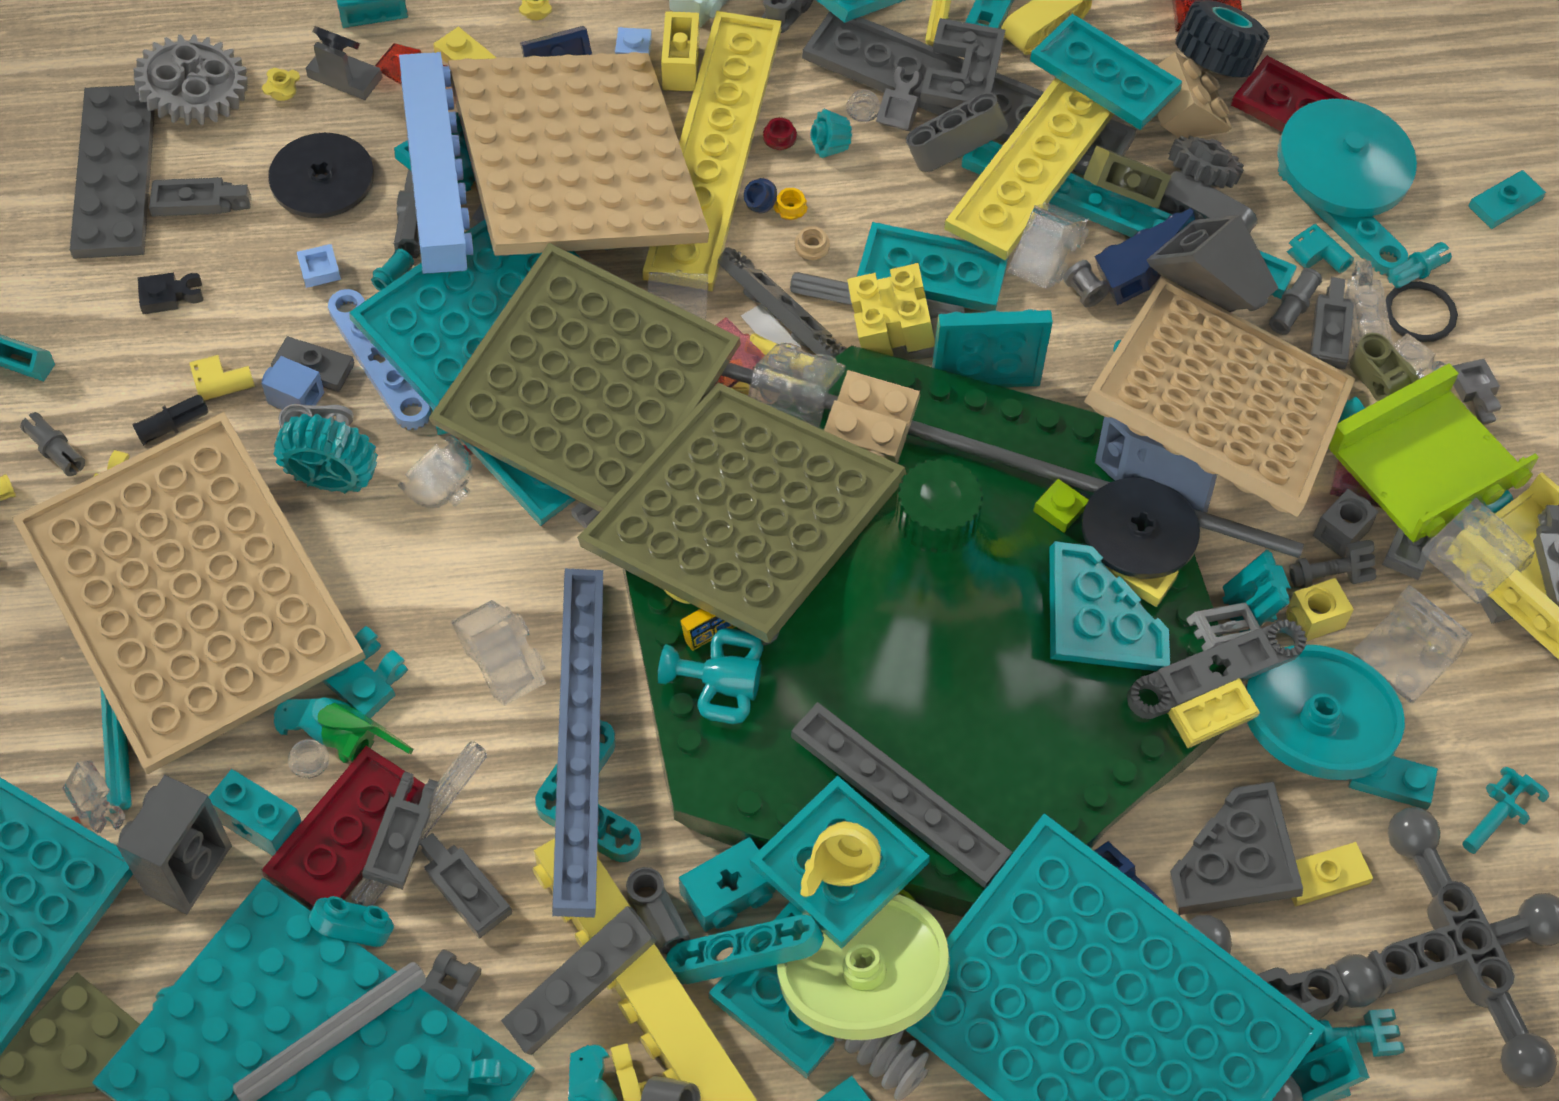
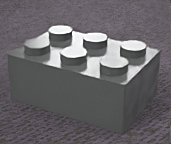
M164 775L157 786H153L148 790L143 800V807L135 819L129 821L123 827L116 846L145 895L187 915L227 855L232 844L209 796Z

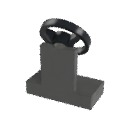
M314 26L312 32L318 36L322 43L316 42L314 45L315 57L305 68L307 77L366 100L383 78L381 68L348 56L347 53L343 52V49L346 47L358 50L360 43Z

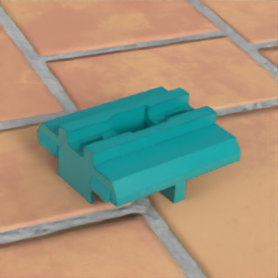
M1268 549L1262 552L1222 587L1225 596L1222 598L1224 604H1229L1230 606L1247 603L1259 626H1262L1265 622H1275L1277 620L1276 614L1290 603L1286 588L1290 589L1291 587L1282 566L1276 565L1273 554ZM1243 616L1230 618L1232 621L1245 620ZM1250 628L1248 630L1239 631V633L1250 631Z

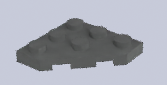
M1274 782L1233 788L1216 816L1210 818L1194 839L1193 846L1182 860L1179 859L1171 869L1170 881L1178 915L1295 898L1303 895L1301 878Z

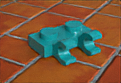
M365 626L355 635V638L366 658L322 682L345 703L367 717L372 718L396 696L391 685L399 680L408 671V668L403 664L405 660L394 650L384 656L375 672L367 666L364 661L374 655L381 648V644L376 640L378 638L377 634L368 626Z

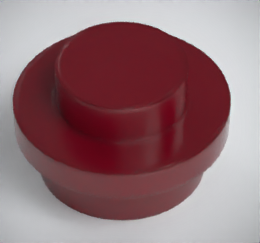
M777 117L770 120L765 126L763 140L772 149L785 150L795 144L797 131L790 120Z

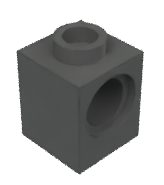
M1347 489L1320 517L1313 537L1344 558L1346 556L1345 544L1360 541L1370 531L1379 511L1367 499Z

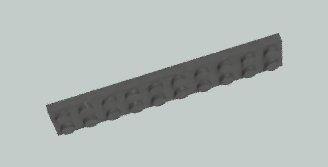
M832 12L827 14L802 51V59L883 93L885 88L895 90L894 72L898 66L905 69L903 82H910L914 71H918L922 75V81L920 86L912 92V95L919 98L927 68L961 74L964 59L957 56L933 52V46L862 17L844 23ZM996 73L992 93L997 96L1008 124L1007 130L996 139L1005 143L1044 92ZM919 102L918 105L919 108L936 115H941L952 109ZM1110 119L1072 171L1081 175L1085 174L1096 145L1124 156L1135 139L1137 129Z

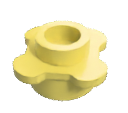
M522 0L519 12L531 20H541L552 12V6L549 4V0Z
M271 68L267 71L268 79L262 86L264 94L271 95L273 99L278 101L289 100L296 94L297 88L295 83L300 80V75L296 70L286 71L284 69Z

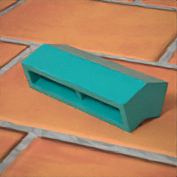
M0 334V367L44 382L55 366L50 351ZM12 354L29 359L31 362L27 364L10 357Z

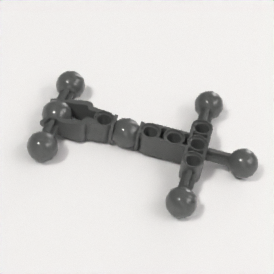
M1419 807L1405 808L1396 813L1389 822V842L1398 854L1414 859L1433 897L1428 905L1427 915L1434 930L1386 946L1381 953H1378L1377 950L1371 951L1367 957L1361 954L1346 955L1334 964L1328 965L1326 969L1317 968L1301 973L1289 974L1285 969L1276 967L1257 975L1317 1020L1327 1015L1332 1008L1335 1012L1341 1011L1344 1005L1350 1008H1363L1372 1004L1378 998L1384 997L1386 993H1399L1456 974L1470 1001L1477 1006L1488 1007L1505 1041L1500 1058L1504 1074L1512 1083L1523 1088L1541 1087L1551 1081L1556 1072L1557 1058L1555 1049L1545 1038L1529 1033L1508 992L1514 983V973L1501 947L1525 939L1540 946L1558 944L1559 897L1550 893L1535 894L1524 900L1519 908L1518 915L1489 924L1472 890L1464 883L1452 881L1436 850L1441 835L1439 822L1430 812ZM1444 901L1453 903L1459 912L1448 909ZM1200 915L1187 921L1226 952L1231 953L1232 940L1230 930L1222 920L1211 915ZM1462 938L1473 941L1478 950L1467 947ZM1424 950L1435 953L1440 962L1430 960L1425 955ZM1386 963L1397 965L1402 971V975L1391 972L1387 968ZM1481 976L1492 979L1497 988H1491L1486 985ZM1314 987L1321 990L1326 1000H1319L1313 997L1309 992V988ZM1290 1076L1272 1101H1303L1301 1088L1293 1077Z

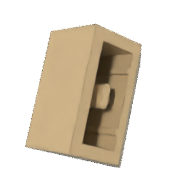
M1176 52L1157 65L1183 81L1180 92L1157 113L1163 128L1177 137L1183 136L1185 138L1225 133L1232 129L1227 116L1230 113L1229 108L1224 100L1220 98L1218 93L1220 84L1211 72L1205 73L1192 59L1189 58L1187 60Z

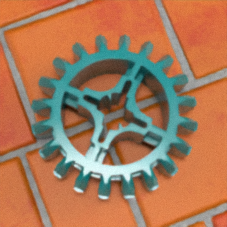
M301 414L300 417H291L289 422H284L283 427L280 428L274 444L273 455L277 458L276 463L283 467V472L293 475L295 481L306 483L307 487L313 486L320 490L340 491L344 494L349 490L360 492L362 487H367L377 466L378 454L375 452L376 446L369 442L368 436L359 434L358 428L347 426L345 421L340 423L333 420L332 417L328 419L322 418L319 414H315L313 417L307 414Z

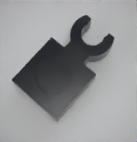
M174 272L138 277L139 306L142 314L179 309L178 301L182 300L193 304L204 301L201 289L190 290L193 287L202 286L200 274L190 273L183 276L181 280H176Z

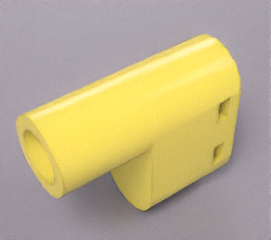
M219 355L189 362L198 395H201L204 401L255 387L249 366L223 372Z

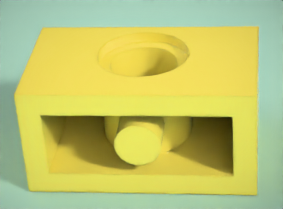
M665 11L661 59L662 90L694 91L697 81L700 43L699 13Z

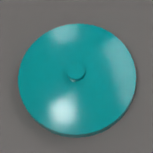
M1325 99L1300 108L1287 121L1278 142L1277 155L1279 166L1289 185L1310 204L1340 216L1370 217L1394 208L1408 193L1417 171L1415 150L1404 130L1392 118L1380 110L1353 100Z
M1293 645V646L1284 647V648H1285V650H1286L1287 648H1289V650H1290L1291 648H1294V645ZM1306 645L1303 652L1295 660L1248 679L1245 687L1260 712L1257 717L1247 722L1255 738L1276 759L1307 775L1330 780H1350L1373 774L1392 759L1404 734V710L1397 693L1390 683L1376 669L1363 660L1335 648L1321 645Z

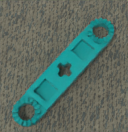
M1278 166V175L1280 177L1282 176V180L1285 181L1286 179L1281 171L1280 166ZM1296 193L1362 259L1365 258L1371 264V267L1375 268L1374 271H1379L1380 275L1386 274V276H1389L1390 269L1408 259L1405 247L1373 216L1345 217L1332 214L1310 204ZM1384 252L1385 254L1389 252L1391 256L1394 254L1393 257H1397V261L1387 262L1382 259L1380 254L1383 255Z

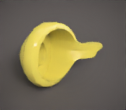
M843 821L829 826L819 835L814 844L811 858L805 862V873L801 880V895L803 897L812 896L820 886L821 881L836 886H852L869 879L877 871L880 864L881 848L877 838L870 830L857 823Z

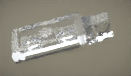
M1356 261L1355 270L1352 271L1353 280H1348L1345 292V299H1351V302H1354L1351 329L1353 350L1355 352L1360 339L1368 333L1384 335L1393 346L1381 281L1373 280L1371 261Z

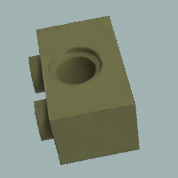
M1096 145L1083 179L1096 186L1158 209L1171 175Z

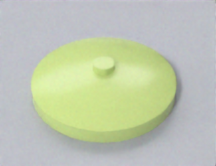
M898 894L842 949L823 933V944L814 955L805 959L777 965L781 991L792 1012L814 1030L832 1037L849 1040L882 1038L898 1033L921 1020L941 998L946 988L950 971L947 940L940 924L920 904Z

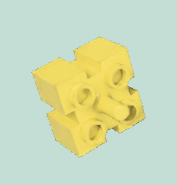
M918 263L890 269L891 277L877 280L876 273L847 279L861 348L893 356L892 348L906 345L907 352L935 346V338Z

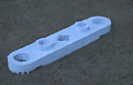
M344 289L334 293L328 302L330 316L386 407L394 416L397 424H400L402 428L406 427L407 430H411V428L416 430L418 427L422 428L425 423L429 422L431 415L430 406L386 358L382 363L374 360L373 356L379 354L382 358L384 356L350 320L349 312H340L338 310L340 305H343V302L345 304L347 302L352 304L353 302V305L357 307L365 301L359 292L351 289ZM409 404L410 406L412 404L417 406L418 404V407L422 408L418 414L413 416L405 415L402 410H405L404 407L407 408Z

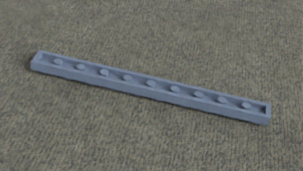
M565 568L552 916L595 918L603 570Z

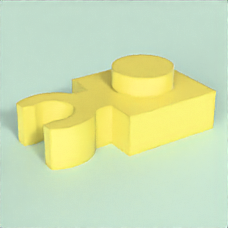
M628 1044L611 1047V1056L623 1101H641L642 1092L647 1082L638 1083Z

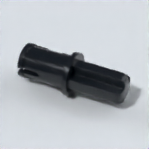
M195 395L169 408L164 405L162 406L163 411L132 425L144 446L148 442L173 430L175 434L178 433L177 428L207 415L209 410L203 397Z

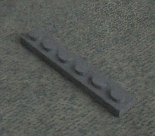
M818 702L791 730V738L982 887L986 888L1012 855V851Z

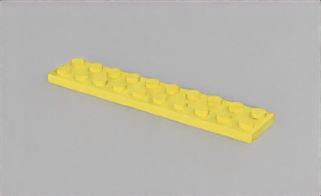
M716 11L679 141L709 229L708 243L650 246L643 268V280L713 292L720 265L718 258L722 254L777 49L782 21Z

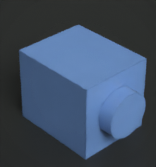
M280 356L273 367H269L266 370L261 383L267 403L281 410L292 404L316 406L325 393L318 371L283 356Z

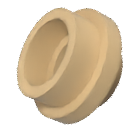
M806 227L795 238V250L804 259H821L829 251V238L819 227Z

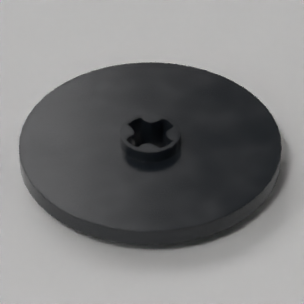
M313 133L293 140L276 154L268 173L270 189L276 201L289 212L308 218L332 217L349 211L366 197L374 179L372 160L366 149L354 139L336 133Z
M1124 478L1102 486L1088 500L1082 517V532L1085 542L1088 546H1093L1103 557L1101 562L1120 574L1134 578H1159L1180 570L1193 557L1200 538L1198 517L1190 503L1173 488L1151 479ZM1137 524H1143L1145 532L1137 530Z

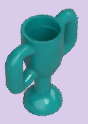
M730 628L721 629L712 637L711 659L706 660L705 663L680 659L679 653L672 646L665 644L659 661L658 683L667 684L673 681L677 675L702 679V683L705 686L697 705L700 715L711 721L728 724L741 723L749 715L750 700H755L761 676V661L759 659L763 651L762 641L746 631ZM722 645L751 648L745 658L724 656ZM716 692H719L726 696L736 697L738 708L710 704V701Z

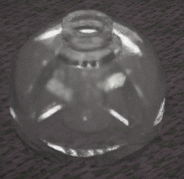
M454 435L444 438L449 443L445 448L441 450L436 444L405 474L410 479L409 483L400 481L398 484L399 489L417 505L427 509H438L450 502L455 507L471 492L466 487L473 477L471 456Z

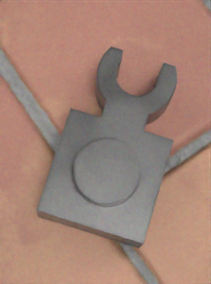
M898 66L894 72L896 88L895 90L885 88L876 122L910 132L920 102V98L912 95V92L920 86L922 75L920 72L914 71L912 80L910 82H903L905 69Z

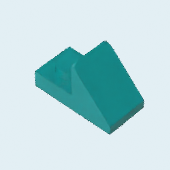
M1353 1036L1341 1037L1306 1054L1291 1074V1077L1301 1088L1303 1101H1335L1349 1097L1351 1095L1349 1087L1370 1078L1356 1039Z

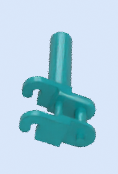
M1503 767L1500 771L1502 778L1496 785L1489 783L1486 786L1489 796L1498 801V803L1495 804L1463 841V847L1468 852L1475 854L1507 816L1514 818L1518 815L1520 816L1518 821L1522 825L1527 824L1530 817L1523 808L1515 803L1516 798L1521 792H1527L1531 796L1537 792L1540 794L1538 799L1541 802H1545L1549 798L1548 791L1529 775L1525 774L1522 777L1514 769ZM1509 783L1516 788L1511 795L1503 790Z

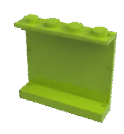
M1450 363L1339 422L1328 447L1413 543L1425 536L1429 538L1436 536L1448 523L1455 519L1459 522L1466 519L1474 512L1476 507L1483 503L1486 505L1493 504L1511 487L1519 489L1533 477L1531 471L1539 458L1534 453L1526 459L1522 457L1517 461L1451 392L1459 373Z

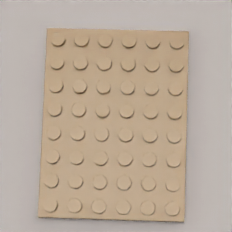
M599 53L596 55L448 60L451 86L495 256L542 253L549 243L565 251L708 243L709 229L648 53Z
M1162 276L1094 383L1084 403L1092 406L1098 414L1104 417H1112L1127 425L1133 433L1140 436H1148L1163 444V447L1170 453L1183 455L1198 463L1204 471L1210 474H1218L1228 479L1239 490L1245 493H1254L1269 501L1270 505L1276 510L1284 513L1289 512L1298 517L1307 502L1356 378Z
M225 412L12 517L147 774L366 658Z

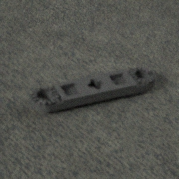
M730 247L724 249L718 258L720 266L745 288L743 292L748 298L761 303L792 331L791 337L797 343L804 347H809L826 363L847 349L845 346H841L840 342L837 344L836 339L833 338L832 340V334L760 269H755L754 263L750 259H746L747 256L743 255L741 257V252L738 251L737 253L735 249Z
M1287 619L1284 621L1278 620L1269 626L1256 629L1161 668L1157 672L1142 676L1133 683L1128 691V705L1139 717L1145 719L1159 717L1168 713L1173 707L1239 678L1243 682L1295 660L1306 647V633L1294 621L1289 622ZM1275 634H1288L1294 641V648L1290 650L1289 648L1286 650L1284 647L1281 648L1280 644H1277L1278 641L1275 640ZM1213 661L1217 666L1223 664L1226 667L1222 676L1219 672L1212 673L1209 668ZM1141 689L1154 691L1159 699L1158 705L1153 707L1152 705L1147 706L1146 703L1144 705L1143 701H1140L1138 691Z

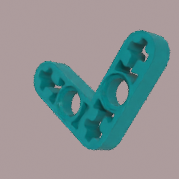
M600 720V734L604 735L605 744L599 742V773L616 747L615 732L612 726ZM557 764L535 796L536 810L539 817L555 827L556 806L548 810L546 800L554 801L556 799ZM598 804L600 823L597 832V851L620 863L635 859L641 850V834L638 827ZM608 824H611V825H610V833H611V835L605 833L606 830H607ZM625 835L630 836L631 846L623 844L620 849L616 848V840L613 836L619 839H623Z

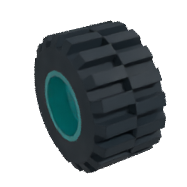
M1200 0L1192 3L1175 39V44L1187 58L1192 59L1203 68L1229 77L1244 78L1252 74L1270 35L1260 22L1247 13L1224 3Z

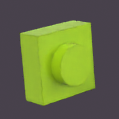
M1057 479L1035 503L1033 511L1065 533L1084 512L1088 499L1060 479Z

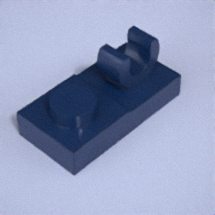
M585 26L520 42L523 57L592 55L589 36Z

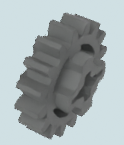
M1180 136L1179 139H1175L1169 151L1168 159L1174 162V167L1180 168L1184 175H1191L1195 181L1200 180L1208 186L1213 185L1224 188L1226 185L1229 188H1233L1234 184L1237 185L1244 171L1242 169L1244 164L1238 162L1239 158L1233 156L1228 149H1225L1221 142L1212 138L1211 140H1205L1204 138L1200 139L1189 136L1187 139Z

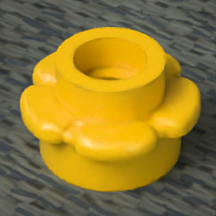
M796 188L781 190L773 206L774 211L779 213L780 217L785 220L801 218L808 209L804 194Z

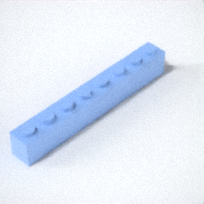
M441 52L399 55L423 274L467 270L466 255H473L471 233H464V230L470 229L468 207L461 208V205H467L465 183H458V180H463L462 159L454 158L455 156H460L459 136L451 135V133H457L455 111L448 112V110H454L452 88H445L451 87L449 66L442 65Z

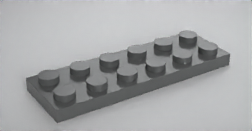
M135 85L89 87L84 89L70 239V252L73 259L145 255L155 110L148 111L147 102L139 101V93L135 92Z

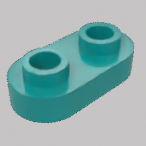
M334 896L318 899L308 918L311 926L325 936L372 947L385 945L394 928L392 920L384 909L378 906L367 907L346 902Z

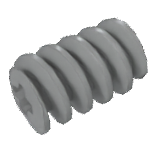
M904 1030L889 1036L870 1040L847 1039L844 1046L845 1050L851 1054L859 1051L857 1062L860 1065L864 1066L872 1062L869 1069V1074L872 1077L877 1078L884 1075L882 1080V1087L889 1090L897 1086L894 1093V1098L897 1101L903 1100L912 1093L928 1074L929 1070H926L924 1066L929 1054L925 1052L914 1058L912 1052L916 1042L912 1040L903 1046L899 1043ZM841 1038L836 1039L838 1042L845 1040Z

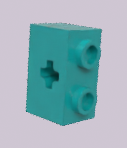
M233 769L228 772L209 796L223 826L271 856L278 851L302 822L297 808Z
M751 837L679 877V892L704 932L714 927L722 929L730 925L737 918L738 913L750 906L753 909L763 906L773 897V893L776 892V889L750 866V859L759 851Z

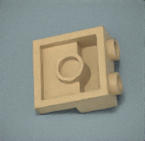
M848 370L837 401L834 400L824 431L898 463L920 399V391Z

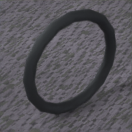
M1417 281L1410 282L1401 288L1394 287L1386 296L1384 303L1386 320L1394 331L1407 339L1418 342H1435L1447 337L1456 326L1458 313L1454 301L1447 292L1433 284ZM1408 289H1423L1433 292L1447 304L1450 312L1449 323L1442 331L1435 334L1420 335L1410 332L1400 326L1393 317L1391 309L1393 299L1400 292Z

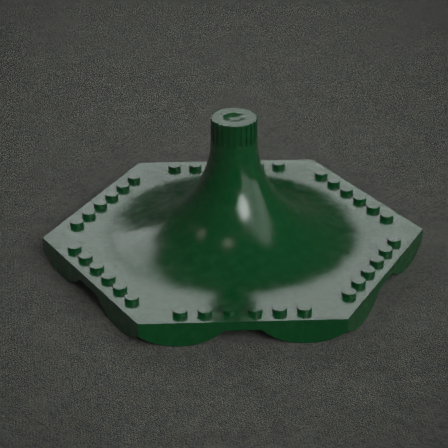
M853 345L799 383L800 385L839 397L846 373L849 370L920 391V399L912 419L914 421L1107 482L1115 481L1095 463L1104 416L1092 411ZM785 395L769 405L822 430L825 429L831 411ZM908 434L897 463L905 467L906 475L904 474L897 490L769 643L761 640L763 651L759 659L761 661L759 687L755 700H750L749 715L741 723L728 724L711 721L700 715L697 705L705 686L702 683V679L677 675L673 681L667 684L658 683L659 661L665 644L672 646L679 653V658L683 660L705 663L706 660L711 659V641L692 651L685 641L681 625L683 618L701 608L691 603L679 602L670 597L664 589L623 569L632 618L641 650L658 747L674 820L702 835L731 846L751 837L760 850L832 780L839 776L930 856L929 863L902 890L907 891L915 899L916 903L949 914L964 917L986 888L982 887L791 738V730L817 702L1012 851V854L1044 813L1089 848H1092L1108 829L1141 800L1177 777L1225 733L1223 732L1187 748L1168 713L1153 719L1137 716L1128 705V691L1137 679L1157 671L1050 659L1049 547L1055 541L1087 545L1082 532L1083 513L1063 533L1033 511L1035 503L1055 481ZM1070 486L1072 489H1074L1075 491H1077L1078 493H1080L1082 496H1084V497L1087 498L1088 500H1089L1090 497L1094 494V493H1091V492H1088V491H1085V490L1078 489V488H1075V487ZM1137 524V530L1145 532L1144 525ZM1195 554L1183 568L1178 570L1179 573L1176 580L1157 607L1143 599L1139 602L1154 620L1159 618L1169 629L1170 665L1203 652L1204 650L1201 646L1206 643L1204 638L1197 639L1194 634L1199 629L1198 626H1190L1187 618L1194 612L1213 609ZM1218 620L1208 622L1210 626L1219 625ZM735 626L734 628H732V629H736V630H742V629H740V628H738V627H736V626ZM722 645L724 656L745 658L751 648ZM1213 661L1209 669L1212 673L1219 672L1222 676L1226 667L1223 664L1217 666ZM1150 689L1138 691L1140 701H1143L1144 705L1145 703L1147 706L1152 705V707L1158 705L1159 699L1154 691ZM716 692L710 701V704L738 708L736 697L726 696L719 692Z

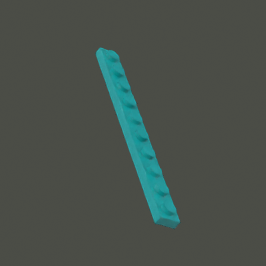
M990 141L963 156L961 167L981 175L1003 145ZM1070 173L1049 201V204L1131 238L1138 231L1150 229L1164 222L1172 215L1096 186ZM1259 250L1278 286V289L1271 296L1281 299L1295 274L1297 266Z

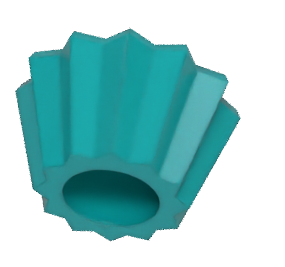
M827 109L817 113V119L814 120L810 131L811 141L815 146V153L819 154L820 158L848 150L853 136L850 120Z

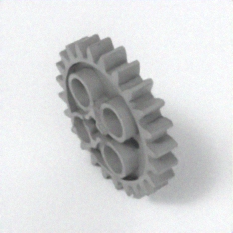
M178 35V42H173L168 37H165L164 46L154 42L152 43L153 51L144 49L143 58L136 59L137 68H134L135 92L139 93V101L147 102L148 111L158 108L159 118L170 114L172 123H175L180 117L184 118L186 125H189L192 119H197L200 125H204V118L209 117L214 122H218V113L229 117L230 108L238 110L239 101L245 100L247 77L246 67L242 66V58H234L233 49L223 51V42H219L214 46L210 45V37H206L203 42H198L196 35H192L190 41H185L182 35Z

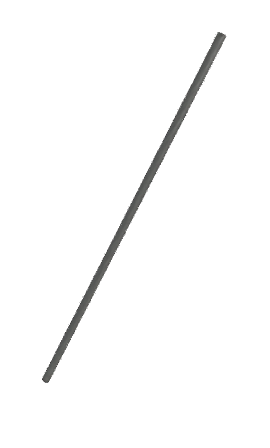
M730 362L721 374L722 376L831 410L834 400L837 401L838 396ZM912 420L908 435L1053 481L1060 479L1069 486L1095 493L1099 488L1110 483ZM1194 509L1199 525L1202 528L1296 558L1301 556L1304 543Z

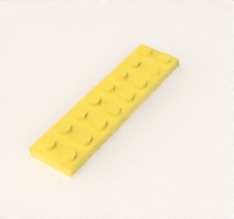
M1055 77L945 220L944 229L1006 260L1114 114Z

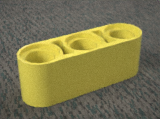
M1031 0L1008 16L1001 29L1006 30L1005 38L1025 55H1029L1034 48L1072 13L1083 19L1092 6V0Z

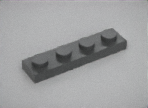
M626 906L501 1020L524 1053L532 1055L657 942V938L636 911Z

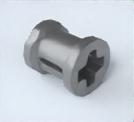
M1081 260L1066 271L1063 279L1068 287H1073L1081 296L1080 302L1083 306L1089 308L1102 301L1108 294L1110 287L1105 281H1100L1091 271V264L1087 260Z

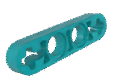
M806 914L796 915L683 941L671 948L665 961L681 984H692L805 959L814 955L821 948L824 935L811 916ZM772 939L771 944L765 950L754 952L756 946L761 941ZM733 947L732 953L727 958L716 961L720 952L726 948Z

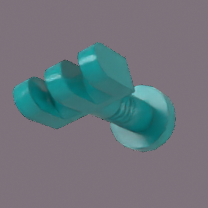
M1394 1009L1369 1010L1363 1016L1365 1025L1332 1028L1328 1020H1317L1327 1028L1310 1049L1314 1051L1341 1037L1353 1036L1357 1043L1370 1042L1373 1057L1392 1056L1405 1052L1403 1042H1386V1039H1393L1401 1035L1398 1025L1382 1026V1023L1396 1020Z

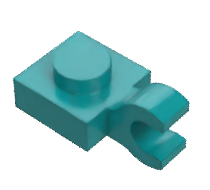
M429 1046L423 1087L424 1092L427 1094L469 1096L470 1083L501 1085L503 1072L501 1060L480 1059L473 1061V1048Z

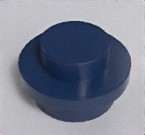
M759 178L747 184L744 190V201L751 211L762 214L768 212L774 206L777 199V189L772 181Z

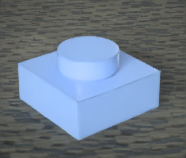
M618 27L615 54L638 52L648 53L650 57L651 29Z
M332 244L297 252L306 288L341 280Z

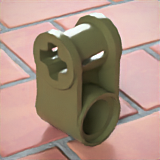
M1368 333L1360 339L1350 360V368L1371 391V394L1377 401L1419 380L1413 366L1398 353L1384 335Z

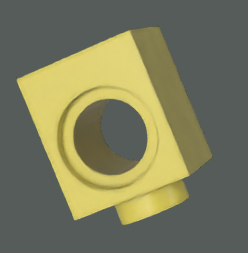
M1336 578L1295 591L1287 607L1286 616L1289 622L1294 621L1297 626L1300 625L1302 627L1301 630L1305 631V638L1309 641L1344 629L1354 609ZM1311 609H1316L1320 611L1322 614H1317L1313 612Z

